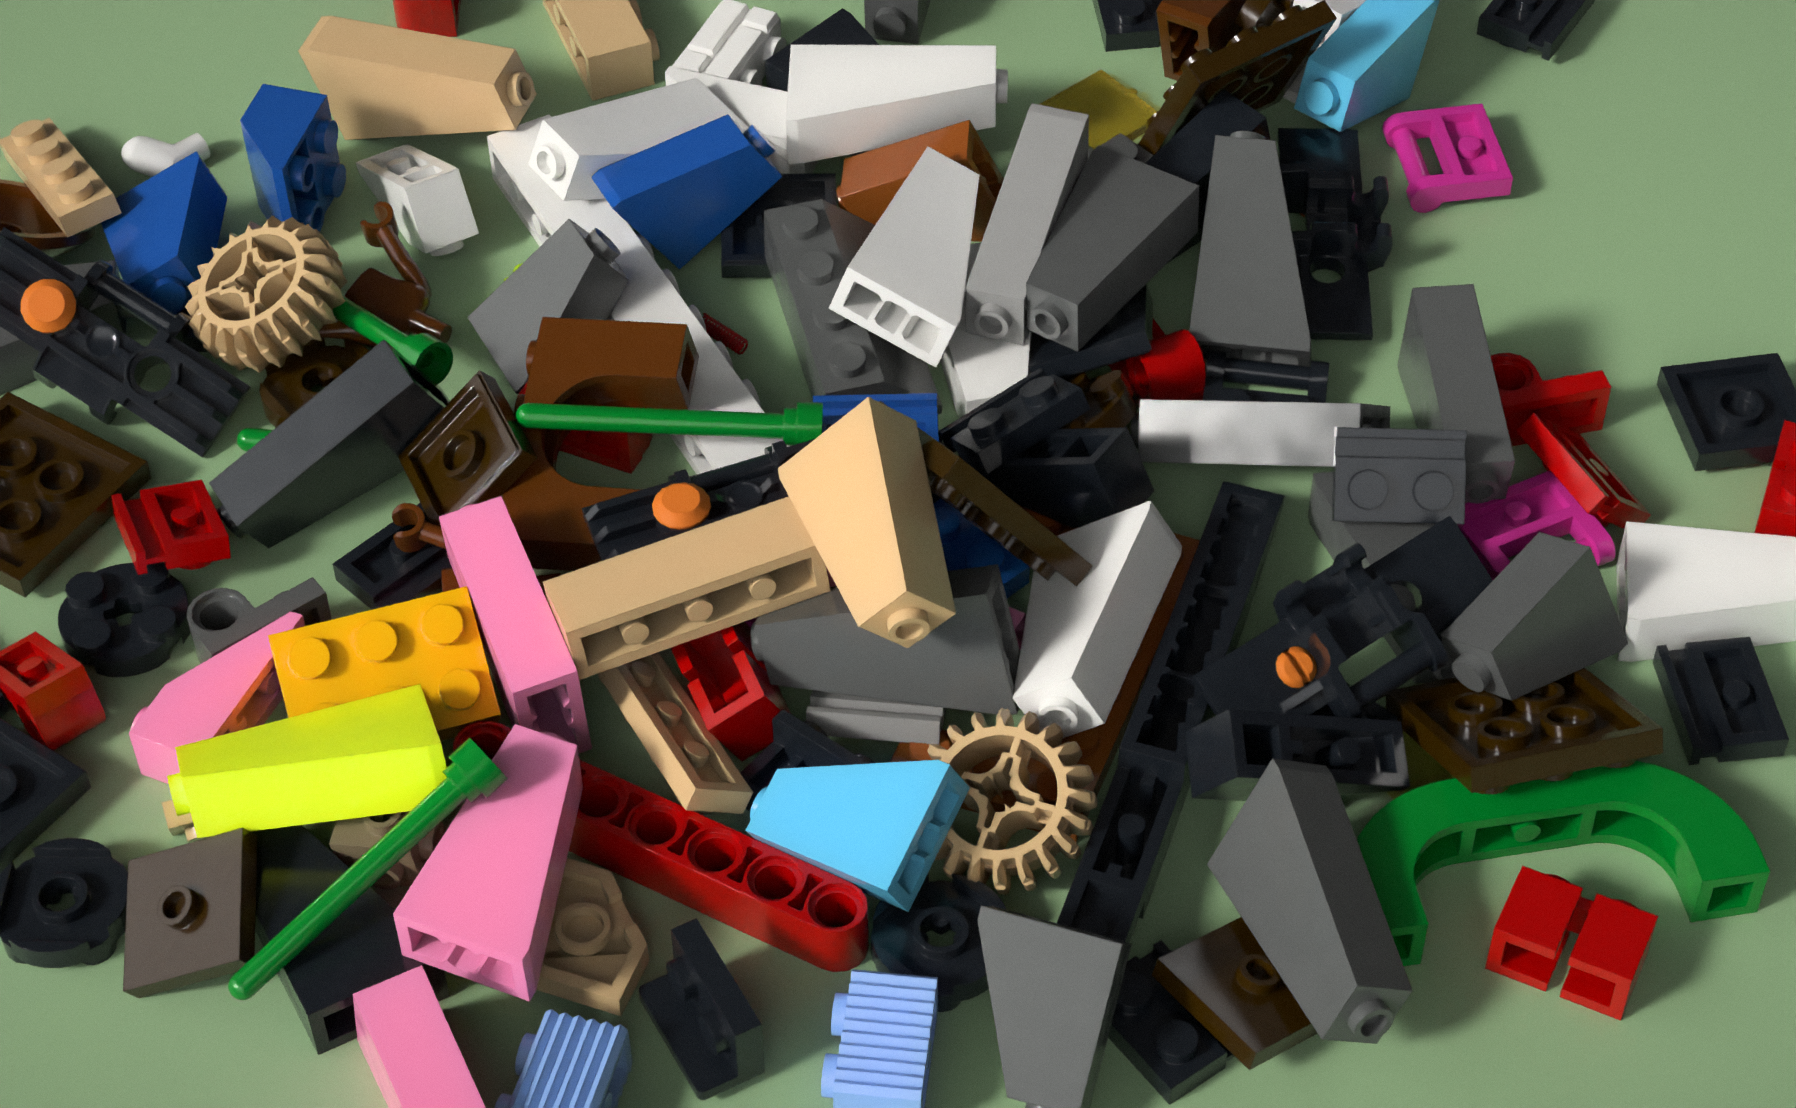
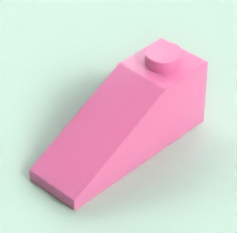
M291 611L165 684L152 703L138 712L129 732L141 774L169 784L167 776L180 773L175 747L263 725L283 698L268 635L304 627L303 615Z

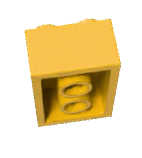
M467 586L268 635L288 718L420 684L440 741L455 738L464 727L477 721L499 723L501 713Z

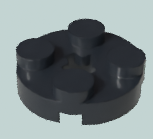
M163 562L147 565L148 573L141 575L137 574L133 563L118 564L96 572L76 574L66 584L65 591L67 597L61 604L58 613V627L67 654L77 661L80 659L84 663L94 665L97 674L107 677L135 676L158 668L170 659L168 650L178 642L180 637H182L184 644L191 632L187 621L189 602L183 585L169 573ZM134 613L131 617V624L119 626L115 619L123 614Z
M81 838L51 840L32 848L35 857L24 861L17 869L12 861L1 871L0 939L11 960L16 963L42 968H63L80 963L86 965L100 964L114 954L117 946L116 940L124 934L126 929L128 872L123 863L121 865V863L112 858L108 848L98 842ZM62 894H73L75 904L63 911H52V909L46 908L47 904L59 903Z
M927 874L909 912L882 900L879 901L873 917V930L871 934L872 960L878 972L938 977V1012L951 1011L961 1001L974 998L989 989L977 919L981 906H996L1006 909V906L992 889L980 881L973 882L968 880L965 875L952 874V882L945 880L929 882V874ZM933 930L935 933L942 935L951 930L956 934L953 937V944L937 947L929 944V937L926 933Z

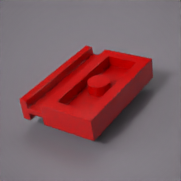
M1532 413L1516 431L1542 460L1546 470H1550L1588 514L1594 515L1604 528L1611 523L1625 529L1626 521L1645 523L1651 516L1648 510L1579 433L1550 420L1544 423L1535 413Z
M202 479L140 490L139 499L128 501L123 500L121 493L111 495L115 521L138 575L147 574V565L164 562L167 570L174 568L195 570L204 568L213 561L231 558L229 535Z

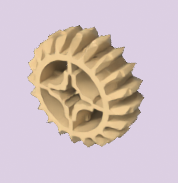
M271 216L263 226L250 221L246 232L239 236L230 232L229 242L221 249L211 247L214 257L209 263L197 266L201 279L187 286L192 294V298L185 305L191 317L189 325L193 329L194 335L203 343V347L215 359L219 358L223 363L234 366L239 371L248 367L260 373L268 363H273L282 368L287 355L291 353L303 357V346L311 339L322 341L319 331L323 325L336 322L332 309L345 302L341 288L347 283V280L343 275L341 268L343 264L338 258V253L317 229H313L309 224L304 225L293 217L281 222L274 216Z
M1001 708L996 716V726L988 727L983 715L974 712L971 716V723L975 731L964 736L959 727L949 725L947 733L953 745L946 750L941 745L929 744L927 752L932 760H940L950 764L970 787L964 802L968 808L979 812L976 828L980 833L977 845H972L954 831L952 824L935 860L946 858L943 871L950 879H952V874L962 875L968 870V880L973 882L980 881L986 884L989 876L993 875L994 887L1000 895L1009 893L1011 876L1019 875L1027 891L1034 890L1037 887V880L1032 871L1044 866L1050 877L1053 879L1058 878L1062 872L1054 857L1061 852L1068 858L1077 859L1081 854L1079 846L1070 835H1091L1094 828L1090 819L1080 813L1097 807L1098 800L1095 793L1082 789L1094 780L1093 772L1089 765H1076L1082 756L1080 746L1075 741L1061 745L1064 734L1061 727L1056 723L1046 726L1039 732L1040 721L1035 713L1029 711L1022 717L1018 726L1014 727L1013 717L1009 709ZM1001 755L996 766L990 771L982 774L968 772L983 760ZM1030 758L1041 762L1056 776L1058 787L1056 805L1045 803L1040 794L1028 789L1031 775L1027 766ZM1011 790L1017 799L1015 805L1009 808L1004 803L1005 811L996 812L990 801L997 794L1003 799L1002 792ZM1025 828L1041 830L1026 843L1006 849L1011 836L1018 830Z

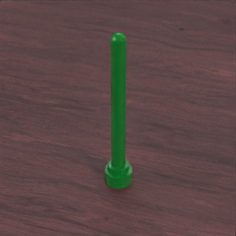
M343 296L345 302L332 309L336 320L375 344L385 340L437 385L450 372L453 364L452 349L448 344L429 333L407 335Z
M797 402L796 408L784 407V414L524 403L516 411V420L524 428L783 439L786 446L816 439L822 434L823 403Z
M468 738L448 757L453 763L443 771L447 777L230 978L228 989L235 999L247 1000L253 997L466 798L471 803L481 794L488 798L508 779L472 739Z

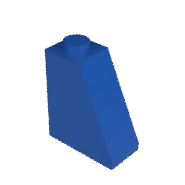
M727 114L603 167L591 178L612 209L680 270L783 176L769 158L776 150L768 139L753 124L747 130H744Z
M197 151L118 196L116 201L121 214L101 222L123 281L174 314L186 309L185 305L192 298V294L187 286L201 279L197 266L209 263L214 257L211 247L217 248L228 198L224 189Z

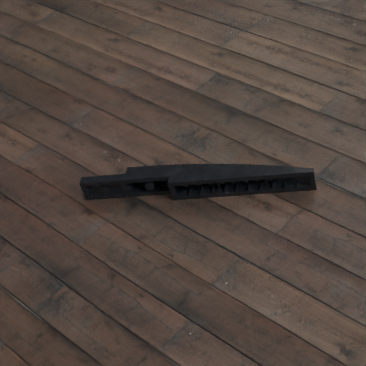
M1223 481L1120 744L1117 769L1059 915L1058 924L1130 943L1138 918L1143 919L1191 785L1185 731L1213 718L1215 715L1191 677L1237 649L1283 507L1284 495Z

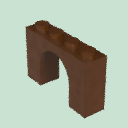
M542 317L537 340L530 341L527 348L526 369L529 378L525 394H519L514 407L515 417L517 409L524 403L689 410L699 355L687 324ZM521 426L537 459L503 494L502 499L532 568L575 571L601 562L584 520L582 508L642 489L586 486L567 480L556 472V463L560 447L571 430L536 429Z

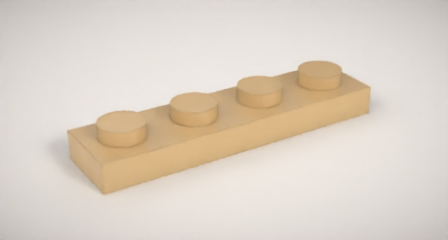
M50 118L43 121L30 120L23 122L12 129L11 135L0 139V147L8 163L67 238L121 214L113 192Z
M659 652L598 673L600 681L609 691L623 713L624 718L631 725L649 753L651 760L656 764L685 810L694 811L702 815H708L712 812L744 813L753 791L718 739L707 730L701 714Z

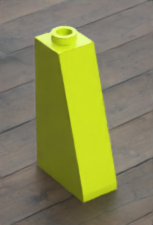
M418 684L175 747L180 773L167 776L177 816L191 813L197 838H203L239 828H244L248 831H258L408 812L447 778L443 773L447 766L438 732L421 685Z

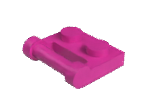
M1482 103L1400 112L1391 115L1384 121L1382 132L1387 144L1396 150L1409 184L1406 189L1407 198L1414 211L1427 213L1438 208L1443 202L1510 195L1513 176ZM1430 138L1444 174H1429L1417 139Z
M1550 470L1509 486L1506 499H1494L1477 504L1465 503L1464 524H1457L1492 580L1511 562L1508 558L1519 554L1539 532L1558 538L1570 534L1575 539V543L1591 547L1598 567L1613 561L1615 558L1614 542L1607 530L1594 515L1588 514Z

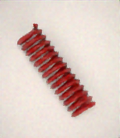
M703 313L706 331L710 337H713L716 341H721L738 355L746 351L748 347L747 339L716 319H713L707 313Z

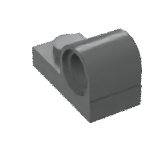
M312 577L290 590L277 594L273 599L256 608L237 590L214 588L201 593L193 599L187 609V621L200 664L291 611L303 615L305 626L332 620L326 592Z

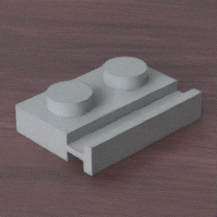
M812 690L810 706H807L806 721L815 723L823 729L827 736L939 745L940 731L943 729L947 708Z

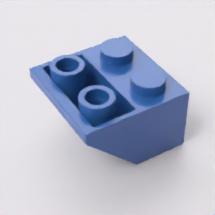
M262 84L240 120L258 206L266 219L274 216L281 222H284L293 217L298 222L304 225L309 224L313 229H317L320 232L327 209L334 197L338 198L341 196L346 183V168L343 164H340L337 150L338 125L331 118L328 97L319 93Z

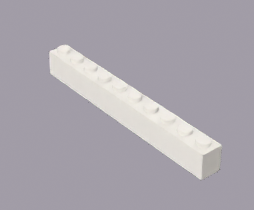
M550 114L520 124L516 130L500 131L487 136L493 180L539 247L568 219H571L588 233L594 228H598L619 249L621 254L615 261L629 281L608 320L687 324L699 355L689 410L765 413L761 408L758 394L751 381L748 379L741 380L734 371L731 357L725 345L721 341L713 342L706 331L703 317L698 308L693 304L687 306L680 296L679 287L672 272L667 268L661 270L656 263L649 241L641 234L636 235L630 224L612 209L606 199L563 201L528 165L543 119L550 118ZM669 434L696 474L765 455L764 449L766 447L772 446V443L783 441V439Z

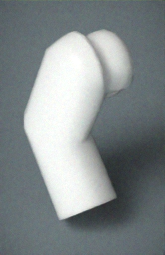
M195 133L175 144L147 136H136L124 144L121 152L122 160L126 166L150 177L155 176L196 151L203 161L210 158L211 154L206 141L199 133Z

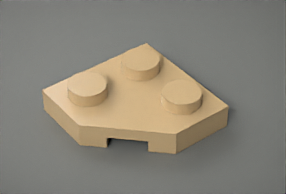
M567 858L537 990L622 1016L649 962L647 943L637 923L634 924L622 900L621 890L612 872Z

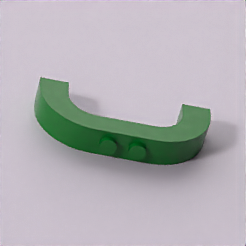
M1637 760L1634 764L1623 768L1599 766L1575 771L1570 778L1560 781L1537 779L1510 785L1508 790L1498 794L1471 793L1456 778L1429 783L1410 790L1387 803L1369 820L1357 838L1403 966L1421 964L1429 924L1416 886L1427 875L1445 866L1593 843L1621 845L1643 853L1666 871L1679 893L1690 922L1757 912L1770 874V869L1754 835L1741 817L1725 801L1705 786L1671 769Z

